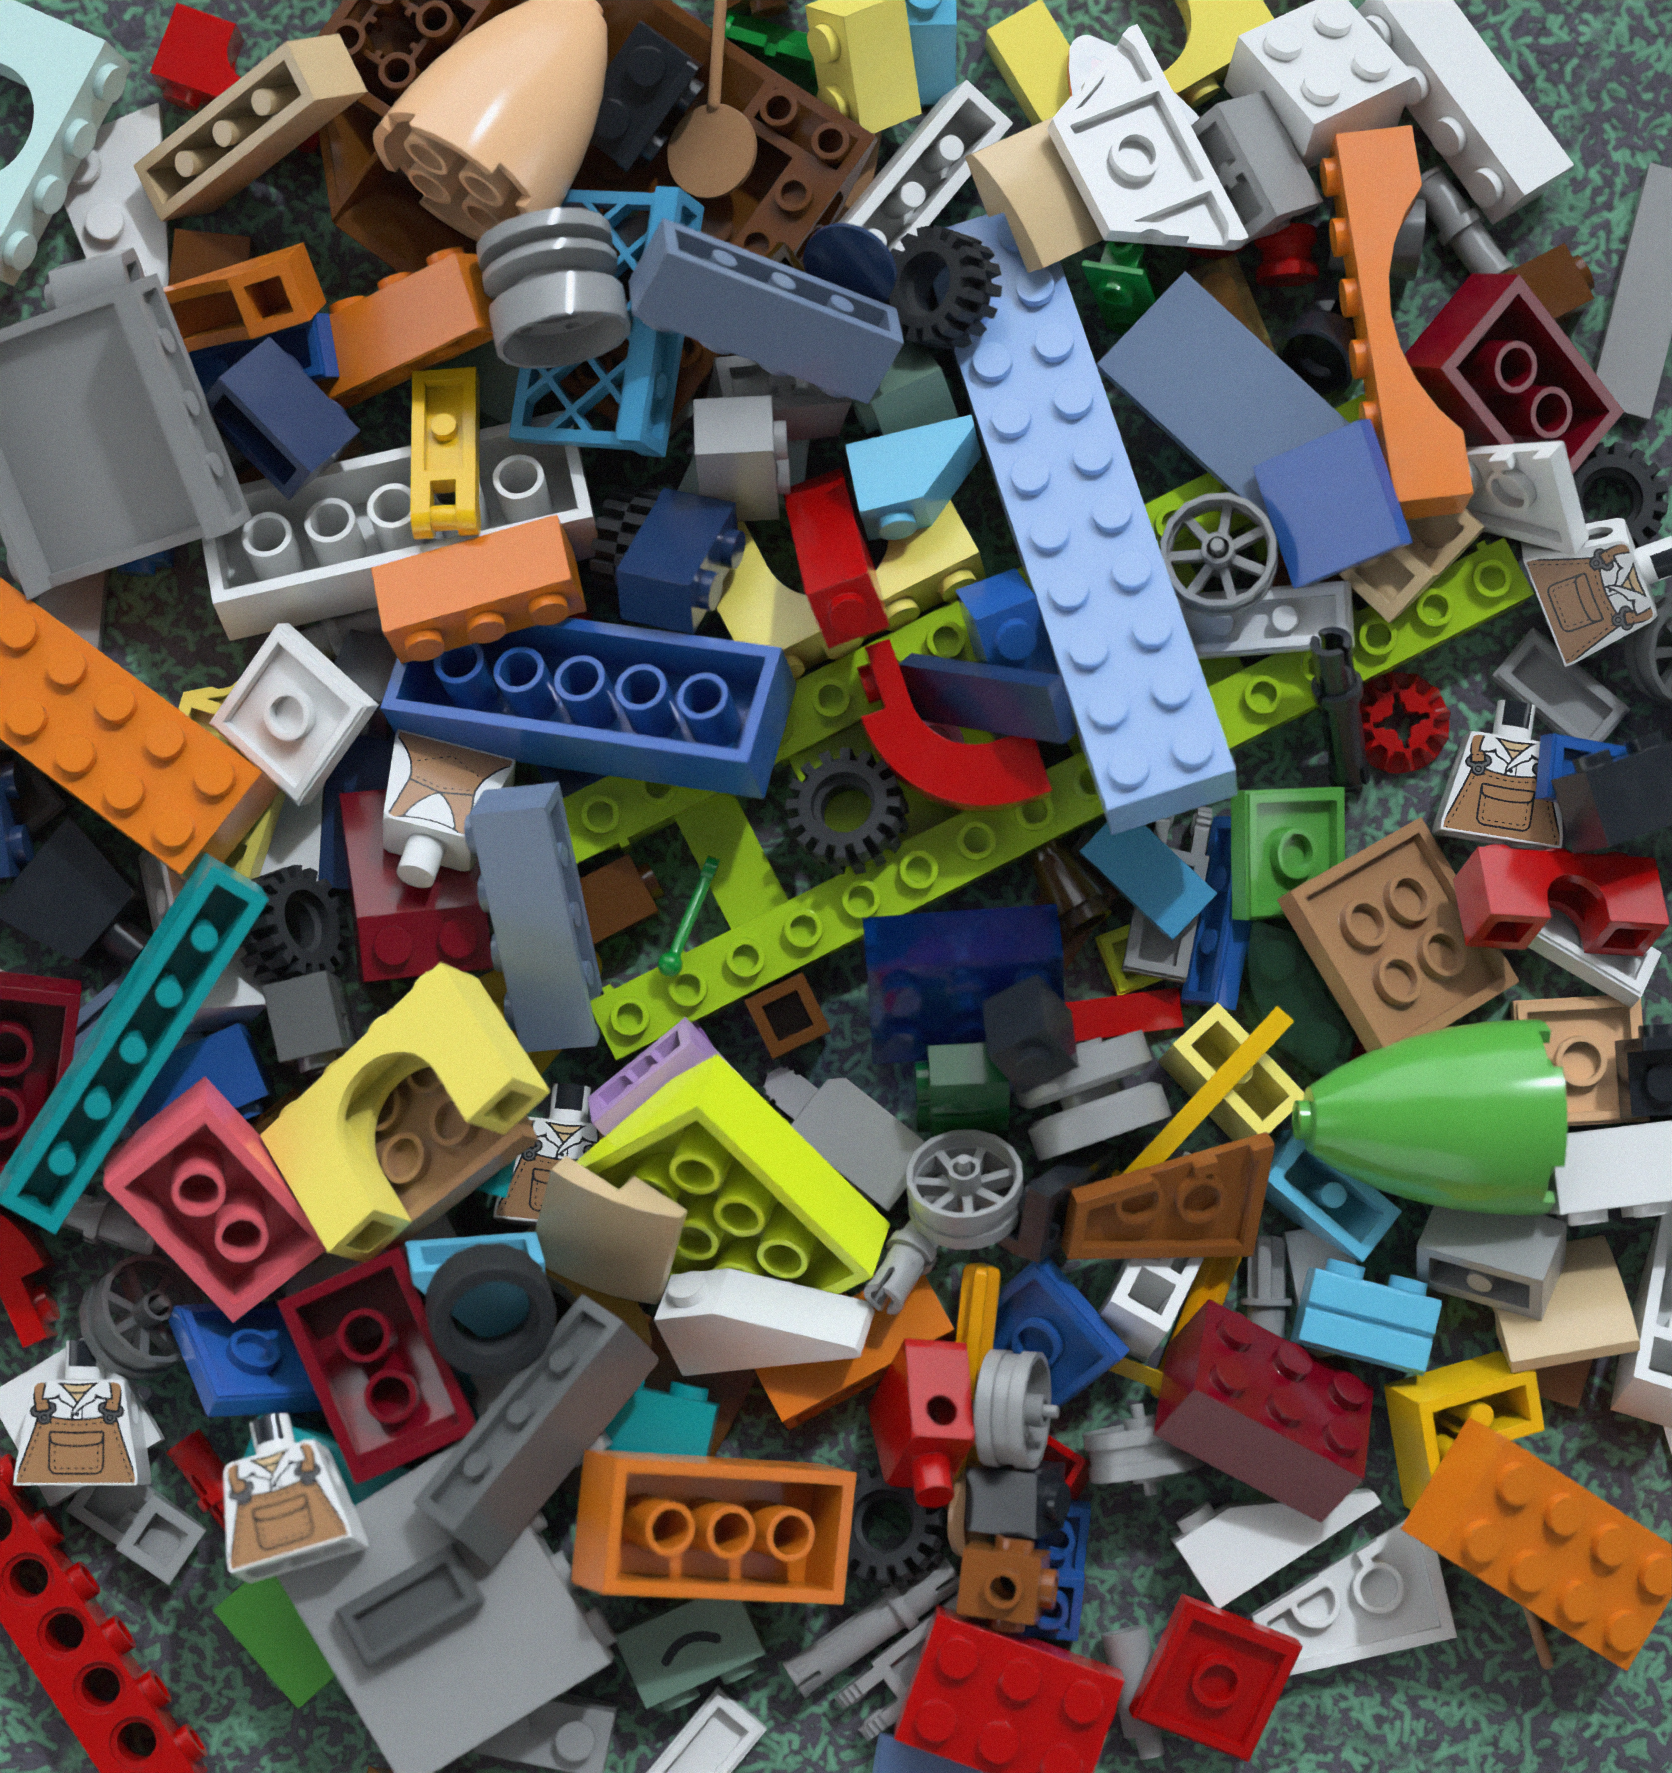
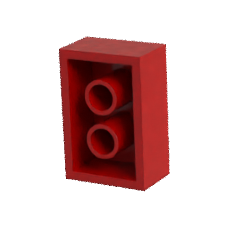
M937 1604L894 1727V1740L985 1773H1094L1125 1683L1122 1670L1020 1633L989 1629L985 1627L986 1621L969 1615L956 1614L955 1610Z

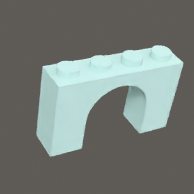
M0 0V75L29 88L34 104V119L25 146L18 156L0 171V281L13 287L16 285L22 271L32 263L37 252L38 241L52 215L62 207L66 199L69 183L82 159L92 151L96 142L97 131L112 103L117 101L122 95L126 86L127 75L133 66L106 40L15 0Z

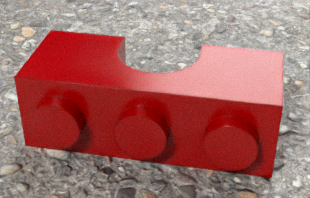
M177 2L150 74L158 87L164 90L162 97L165 100L181 108L198 111L200 103L208 105L241 78L236 74V64L245 40L236 23ZM318 131L295 149L307 153H315L317 147L320 146Z
M1492 844L1485 847L1478 846L1453 879L1465 945L1468 947L1525 950L1551 918L1549 907L1563 912L1575 923L1580 932L1584 953L1643 957L1670 925L1655 858L1633 857L1623 852L1574 854L1564 848H1550L1543 851L1511 849L1504 844Z

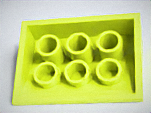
M719 1054L671 1079L576 1161L619 1190L635 1176L687 1210L668 1281L670 1276L675 1274L730 1268L840 1294L873 1277L890 1223Z

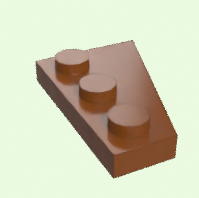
M1263 1132L1071 1189L1061 1247L1067 1259L1253 1256L1275 1144L1268 1132Z

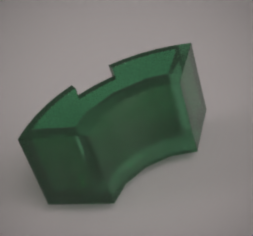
M1252 921L1242 972L1248 1003H1250L1259 1025L1276 1006L1294 1020L1273 1046L1296 1067L1317 1079H1321L1337 1067L1347 1063L1355 1031L1344 1012L1338 1009L1321 989L1313 965L1314 962L1297 933L1258 921Z

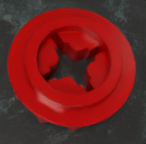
M1395 672L1381 675L1364 686L1363 697L1360 700L1359 706L1368 763L1377 769L1389 773H1409L1419 770L1432 762L1449 739L1451 712L1447 708L1439 688L1432 686L1418 674ZM1394 696H1397L1398 705H1402V710L1405 714H1415L1416 717L1425 715L1426 718L1408 729V739L1405 740L1407 749H1404L1402 739L1398 738L1396 730H1385L1384 727L1374 729L1373 726L1392 715V705L1395 703Z

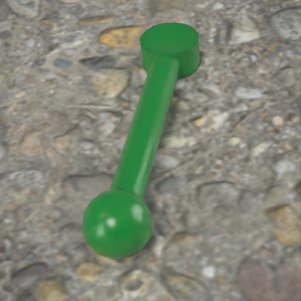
M708 855L669 952L664 953L658 959V970L665 977H674L683 968V962L680 958L708 889L716 875L720 859Z

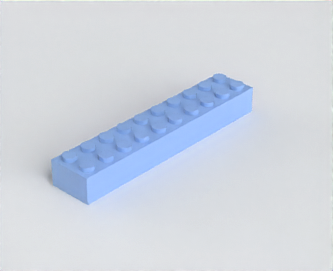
M1004 212L988 217L986 214L945 227L982 241L981 245L989 247L995 255L989 262L999 264L1001 275L991 279V283L1002 286L1001 297H991L989 306L998 308L994 319L983 316L981 322L987 328L981 337L969 334L972 344L965 348L954 346V351H951L1029 588L1037 597L1057 671L1063 680L1076 729L1111 835L1237 796L1236 769L1061 262L1058 261L1043 269L1028 273ZM948 265L939 272L932 285L931 293L936 308L944 301L949 289L950 273Z

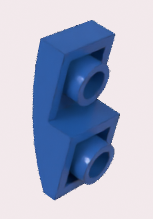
M1071 1500L1069 1513L1064 1520V1527L1035 1539V1549L1051 1551L1049 1569L1059 1570L1058 1593L1054 1609L1044 1608V1616L1035 1625L1025 1624V1631L1020 1634L1032 1637L1078 1641L1085 1583L1084 1566L1091 1514L1090 1501Z

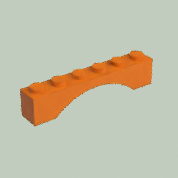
M1412 125L1338 133L1334 136L1328 158H1321L1320 182L1324 197L1333 196L1337 218L1330 219V244L1333 256L1343 257L1346 279H1340L1339 298L1343 317H1353L1356 340H1350L1349 360L1353 378H1363L1366 401L1359 403V420L1371 419L1405 520L1463 513L1473 495L1463 430L1435 405L1416 380L1400 348L1391 315L1389 273L1393 246L1397 234L1411 213L1422 187Z
M304 242L163 288L187 352L230 342L254 339L310 321L326 304Z

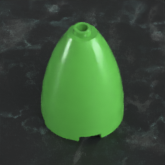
M1537 1019L1480 1022L1411 1036L1394 1042L1385 1048L1372 1050L1337 1067L1307 1087L1303 1100H1295L1292 1109L1294 1137L1296 1140H1304L1305 1147L1309 1153L1337 1171L1371 1187L1412 1201L1447 1209L1484 1214L1545 1215L1555 1204L1553 1191H1547L1549 1179L1553 1175L1555 1167H1565L1567 1149V1099L1563 1067H1553L1551 1060L1547 1058L1543 1044L1550 1043L1551 1030L1545 1022Z

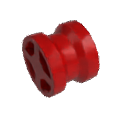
M1291 223L1289 227L1279 232L1255 239L1254 246L1261 251L1262 263L1256 269V283L1266 287L1302 286L1318 281L1320 278L1319 265L1312 260V247L1318 241L1317 228L1309 224Z

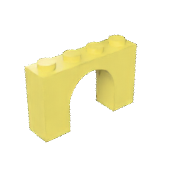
M1037 0L987 29L985 49L1031 125H1036L1055 116L1070 98L1067 81V61L1070 45L1044 2ZM1174 0L1184 20L1186 46L1179 58L1163 74L1171 89L1191 109L1205 103L1220 91L1221 88L1218 82L1227 76L1238 36L1274 20L1263 0Z
M950 500L932 526L917 529L906 538L888 541L886 554L877 568L876 574L890 627L828 649L807 596L789 589L775 578L744 521H738V530L745 533L743 558L737 569L730 568L723 581L721 597L715 611L730 640L782 647L796 681L804 674L805 670L829 658L840 659L856 651L863 641L885 630L895 631L915 621L921 612L943 601L953 602L957 600L955 590L984 580L986 575L980 552Z
M441 962L433 970L423 974L415 982L413 989L387 1014L377 1018L370 1025L368 1032L342 1057L331 1062L324 1070L323 1075L302 1096L285 1106L280 1112L278 1119L260 1135L328 1253L365 1263L375 1258L413 1222L379 1165L375 1148L376 1126L381 1109L389 1094L404 1078L420 1069L432 1067L466 1122L505 1135L550 1093L545 1082L477 977Z

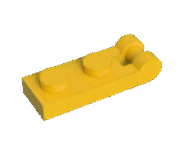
M476 367L412 371L410 518L414 539L435 538L437 531L458 530L459 536L480 535V379ZM456 493V504L434 506V494Z

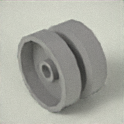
M1142 1029L1105 1042L1102 1041L1101 1037L1077 1044L1078 1068L1025 1094H1022L1011 1082L1020 1107L1032 1109L1059 1100L1063 1112L1034 1121L1028 1129L1038 1161L1104 1140L1172 1115L1161 1084L1147 1082L1121 1091L1117 1082L1119 1078L1145 1070L1152 1061Z

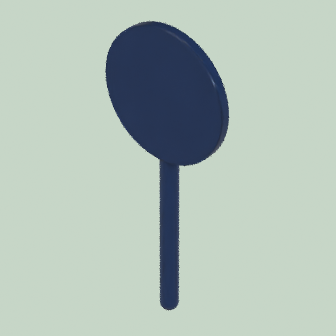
M834 223L824 226L814 233L805 247L803 263L805 273L881 303H884L894 290L897 280L894 258L888 247L875 234L863 227L848 223Z

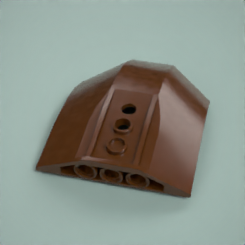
M343 0L317 36L340 34L368 91L318 130L332 222L397 273L408 271L415 273L428 267L427 257L448 248L462 247L465 254H477L476 243L478 241L453 229L420 205L419 201L424 194L411 183L400 167L396 172L385 168L374 147V130L405 90L439 56L464 36L490 19L529 0ZM596 0L603 9L602 17L607 24V68L638 22L642 20L704 65L696 78L704 83L705 86L685 115L697 107L708 104L712 29L671 0ZM725 38L720 104L737 109L750 121L757 138V156L754 167L746 181L729 195L717 199H702L689 194L704 206L701 233L766 257L778 242H786L803 263L804 250L808 241L819 229L835 223L878 139L873 133L778 74ZM673 110L660 131L669 138L647 169L637 163L632 171L626 173L616 166L618 162L589 143L570 190L655 193L656 186L680 187L675 182L669 169L668 145L675 127L684 116ZM600 209L602 214L605 215V209ZM639 210L638 215L647 214L650 211ZM684 335L668 439L694 413L693 399H707L708 386L713 373L714 358L737 356L736 354L715 353L703 346L699 340ZM626 338L618 347L597 357L608 373L627 358L628 339ZM586 360L560 383L567 392L580 399L601 379ZM621 382V383L618 385V387L621 389V391H622L623 382ZM609 393L593 409L617 424L619 404L613 395Z

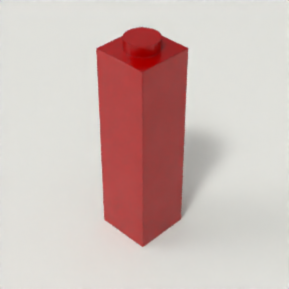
M842 468L790 486L791 494H783L803 584L806 596L828 649L890 627L862 518Z

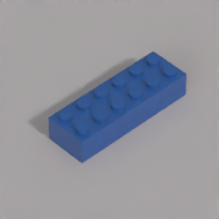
M567 617L554 625H536L505 634L501 639L491 643H473L448 650L428 661L414 660L401 664L397 657L380 709L395 734L400 729L515 759L516 762L764 799L797 684L782 647Z

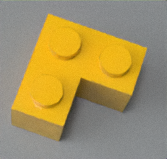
M1500 1351L1427 1371L1423 1376L1414 1375L1384 1384L1403 1505L1410 1510L1413 1509L1468 1417L1510 1440L1545 1430L1535 1369L1512 1373L1504 1353Z

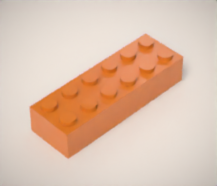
M0 577V742L186 882L205 853L224 863L280 790L260 769L30 599L27 600L24 594Z

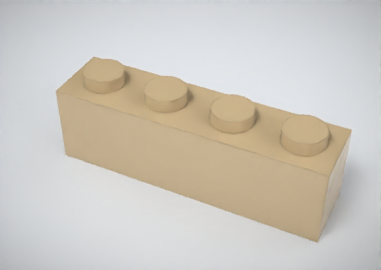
M340 34L286 41L141 158L133 167L160 222L211 213L368 91Z

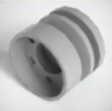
M552 208L529 212L505 220L491 228L476 243L479 269L483 272L484 293L494 300L489 306V318L497 357L505 363L523 368H554L577 364L601 356L618 347L630 335L631 322L623 285L613 277L617 272L616 251L612 249L610 223L600 213L582 208Z

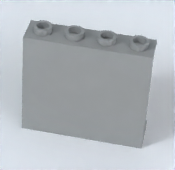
M157 273L0 329V534L7 549L9 571L14 580L21 584L27 600L35 598L53 587L203 537L209 540L230 533L253 519Z
M463 1440L354 1506L366 1534L369 1548L276 1575L394 1773H434L608 1665L614 1657L609 1645L617 1641V1638L601 1610L596 1606L587 1611L575 1591V1588L579 1585L571 1583L573 1563L563 1550L553 1554L540 1533L548 1527L547 1521L540 1509L497 1563L489 1566L458 1538L413 1503L414 1499ZM454 1542L486 1601L367 1670L337 1617L335 1610Z

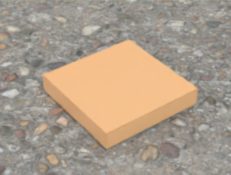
M1609 995L1517 1000L1510 1002L1511 1020H1542L1551 1030L1550 1043L1543 1044L1547 1058L1551 1060L1553 1067H1563L1567 1099V1126L1650 1121L1649 1116L1620 1118L1615 1041L1639 1038L1638 1026L1643 1025L1641 998L1632 1008Z

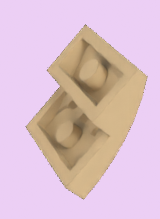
M1053 117L965 156L988 217L1004 212L1028 273L1043 269L1103 240L1047 131Z
M1465 508L1463 513L1405 520L1413 543L1341 572L1339 575L1345 581H1349L1351 587L1383 618L1391 623L1487 528L1467 508Z
M565 1156L550 1171L535 1232L538 1236L547 1269L573 1282L611 1296L636 1302L656 1304L664 1295L687 1210L635 1176L619 1190L568 1156Z
M1605 1235L1566 1241L1565 1264L1542 1321L1492 1307L1495 1313L1496 1335L1512 1373L1640 1351V1339L1630 1303Z

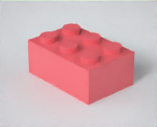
M203 1077L104 1157V1188L233 1323L326 1251L325 1246L260 1135L206 1077Z

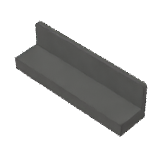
M582 1294L555 1327V1331L544 1352L517 1373L414 1499L413 1503L458 1538L489 1566L495 1565L582 1458L584 1450L590 1448L657 1365L658 1357L622 1320Z

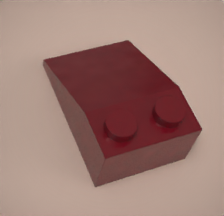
M387 789L338 794L359 985L420 978L423 974L433 970L440 962L465 973L486 971L493 968L487 913L482 911L478 898V879L481 875L479 860L476 861L472 869L464 872L440 866L434 884L430 887L420 888L409 885L397 875V868L402 855L388 852L383 848V816Z
M399 1247L277 1302L355 1485H359L463 1438L477 1424L457 1369L438 1353L430 1334L425 1312L426 1294L412 1283L406 1249Z

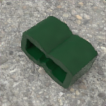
M968 1043L927 1046L928 1062L915 1063L917 1132H930V1138L952 1130H979L997 1135L1008 1143L1009 1079L988 1057L987 1044Z

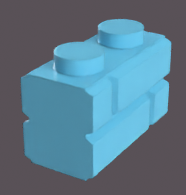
M1331 1258L1327 1259L1325 1270L1314 1267L1308 1268L1290 1342L1419 1376L1424 1375L1432 1347V1338L1436 1331L1442 1306V1300L1426 1296L1427 1283L1390 1274L1388 1286L1363 1280L1365 1267Z

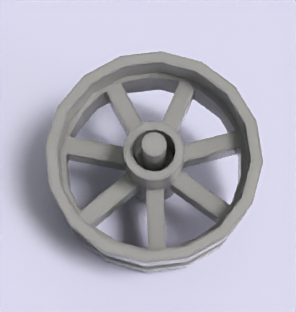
M1231 493L1204 494L1184 503L1168 520L1160 540L1161 555L1176 597L1189 609L1210 617L1234 616L1254 607L1270 591L1278 572V544L1267 515L1250 500ZM1210 511H1222L1218 532L1208 534L1194 519ZM1233 512L1248 517L1258 526L1234 540L1229 536ZM1185 526L1202 544V550L1172 551L1176 537ZM1264 538L1266 539L1268 547L1266 566L1236 555V553ZM1205 563L1187 589L1178 580L1172 567L1174 564ZM1236 568L1260 578L1250 590L1236 596L1231 574ZM1213 575L1222 579L1227 599L1208 600L1198 596V594Z
M952 1130L930 1138L915 1150L907 1165V1194L909 1217L920 1234L934 1244L961 1250L980 1249L1000 1242L1016 1229L1022 1217L1018 1206L1023 1193L1022 1161L1011 1145L997 1135L979 1130ZM983 1169L994 1171L989 1174L981 1175ZM942 1172L947 1179L933 1177ZM1012 1186L1009 1194L1005 1197L991 1192ZM920 1195L939 1196L940 1198L931 1204Z
M990 1349L986 1354L978 1377L975 1400H972L975 1443L978 1457L983 1466L1002 1467L1006 1464H1013L1015 1468L1036 1469L1043 1459L1048 1440L1050 1419L1059 1417V1406L1051 1405V1376L1048 1361L1043 1352L1021 1351L1020 1354H1013L1012 1350Z
M1143 1403L1130 1405L1132 1417L1123 1419L1122 1425L1101 1428L1082 1434L1084 1449L1088 1451L1090 1465L1088 1466L1090 1483L1093 1484L1133 1480L1134 1485L1143 1484L1145 1496L1158 1494L1156 1482L1165 1480V1475L1189 1471L1206 1465L1201 1459L1153 1435L1155 1415H1145Z

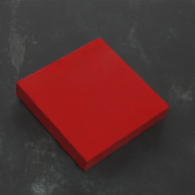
M1181 1594L1128 1710L1132 1718L1249 1763L1303 1646L1297 1638Z

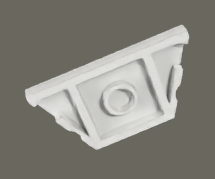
M1138 24L1129 27L1114 49L1085 79L1076 94L1070 97L1052 118L1047 131L1104 241L1232 251L1241 248L1249 238Z

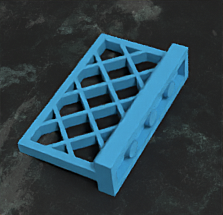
M656 186L655 193L569 189L560 208H587L590 211L600 213L609 221L612 243L621 254L617 257V272L613 275L616 279L630 267L633 271L635 270L638 260L642 257L662 218L701 232L704 206L680 187ZM600 209H611L605 215L600 211ZM633 210L650 211L647 232L628 248L614 230V227ZM630 300L627 303L630 321L633 319L632 328H630V335L627 337L629 341L627 358L610 373L607 372L597 357L587 360L601 381L575 403L560 381L582 362L554 367L551 370L550 368H519L508 438L516 443L633 450L641 456L665 457L684 335L672 330L670 332H660L650 328L640 318L633 316ZM540 372L543 377L538 380ZM621 382H623L622 391L618 387ZM552 389L567 410L548 427H531L534 404ZM611 393L619 404L615 432L595 431L584 415L606 395ZM576 422L581 430L568 428Z

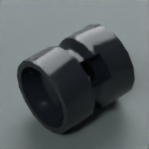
M1333 282L1319 290L1280 341L1277 349V356L1323 399H1332L1343 394L1354 380L1349 360L1350 340H1356L1353 317L1344 318L1341 311L1339 298L1340 282Z

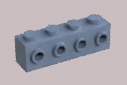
M662 218L629 279L633 316L640 318L650 328L660 332L675 331L699 340L703 346L715 353H733L757 362L764 370L771 374L782 377L791 375L813 383L821 391L835 398H845L847 396L868 404L904 344L897 308L665 218Z
M555 782L484 790L471 812L465 818L464 833L470 853H477L481 869V875L478 879L479 903L484 913L491 914L495 932L491 939L492 962L495 970L503 972L508 991L504 998L506 1023L511 1030H516L518 1041L525 1052L596 1046L602 1031L593 1015L590 1001L603 995L604 992L602 990L603 987L560 784Z

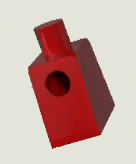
M904 1338L868 1406V1413L884 1482L891 1487L914 1488L915 1499L920 1506L935 1508L944 1506L954 1499L953 1478L974 1443L975 1429L967 1344L963 1342Z

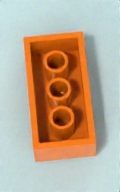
M1470 1417L1466 1420L1401 1527L1402 1531L1626 1671L1630 1668L1672 1598V1544L1515 1442Z
M585 1449L571 1583L601 1594L844 1604L856 1472L822 1463Z

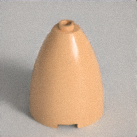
M529 0L495 16L460 39L439 56L405 90L374 130V147L385 168L396 172L400 167L411 183L424 194L419 201L420 205L453 229L475 241H479L486 231L505 220L529 212L560 208L582 164L594 132L603 97L607 68V24L602 17L604 12L601 5L596 0Z

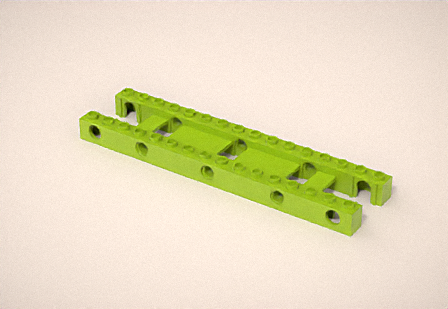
M1365 393L1336 407L1335 410L1349 423L1359 420V403L1366 401ZM1209 473L1144 505L1160 552V540L1168 520L1184 503L1204 494L1230 493ZM1210 511L1194 519L1208 534L1219 530L1222 511ZM1233 512L1229 534L1235 539L1258 526L1248 517ZM1185 526L1176 537L1172 551L1202 549V544ZM1505 537L1488 546L1485 541L1476 544L1464 558L1452 563L1391 623L1383 618L1371 605L1358 611L1352 600L1355 644L1353 648V661L1355 670L1362 677L1363 685L1522 605L1534 594ZM1265 538L1250 546L1258 562L1267 559L1268 547ZM1278 544V554H1280L1281 550ZM1172 565L1176 577L1187 589L1196 577L1191 565ZM1023 567L1018 568L1017 571L1028 585ZM958 599L868 644L871 645L890 638L898 664L911 653L976 662ZM865 646L796 680V691L774 765L782 763L783 767L791 764L798 780L801 782L804 781L805 776L800 768L808 761L815 769L822 765L818 755L828 750L833 759L840 758V748H851L856 757H859L861 750L872 753L877 763L880 761L870 746L861 726V716L883 709L880 701L868 704L856 667L867 664L864 655ZM1311 651L1273 654L1246 669L1243 667L1239 657L1198 660L1230 753L1320 708L1314 702L1311 692V683L1315 676ZM958 727L963 735L965 744H983L994 741L991 733L988 731ZM1078 732L1066 741L1073 756L1046 770L1052 788L1050 796L1023 806L999 811L955 809L924 798L897 779L908 802L910 812L909 814H904L909 823L907 835L902 833L897 835L902 844L898 851L893 853L888 848L883 851L882 854L887 862L878 868L873 860L864 862L867 871L865 873L855 874L851 866H846L845 875L840 874L788 900L736 796L733 794L607 776L563 798L576 864L610 849L614 853L622 849L627 854L633 851L631 844L674 822H677L701 871L708 855L720 859V864L710 889L731 930L688 952H685L683 949L680 957L683 962V968L678 975L665 977L656 967L617 988H614L611 984L603 987L604 994L590 1001L593 1015L616 1061L621 1063L645 1051L685 1017L691 1023L696 1020L700 1023L1030 855L1043 844L1054 839H1062L1105 817ZM853 790L838 794L826 806L824 814L825 824L837 832H850L859 828L867 821L870 815V798L862 792Z

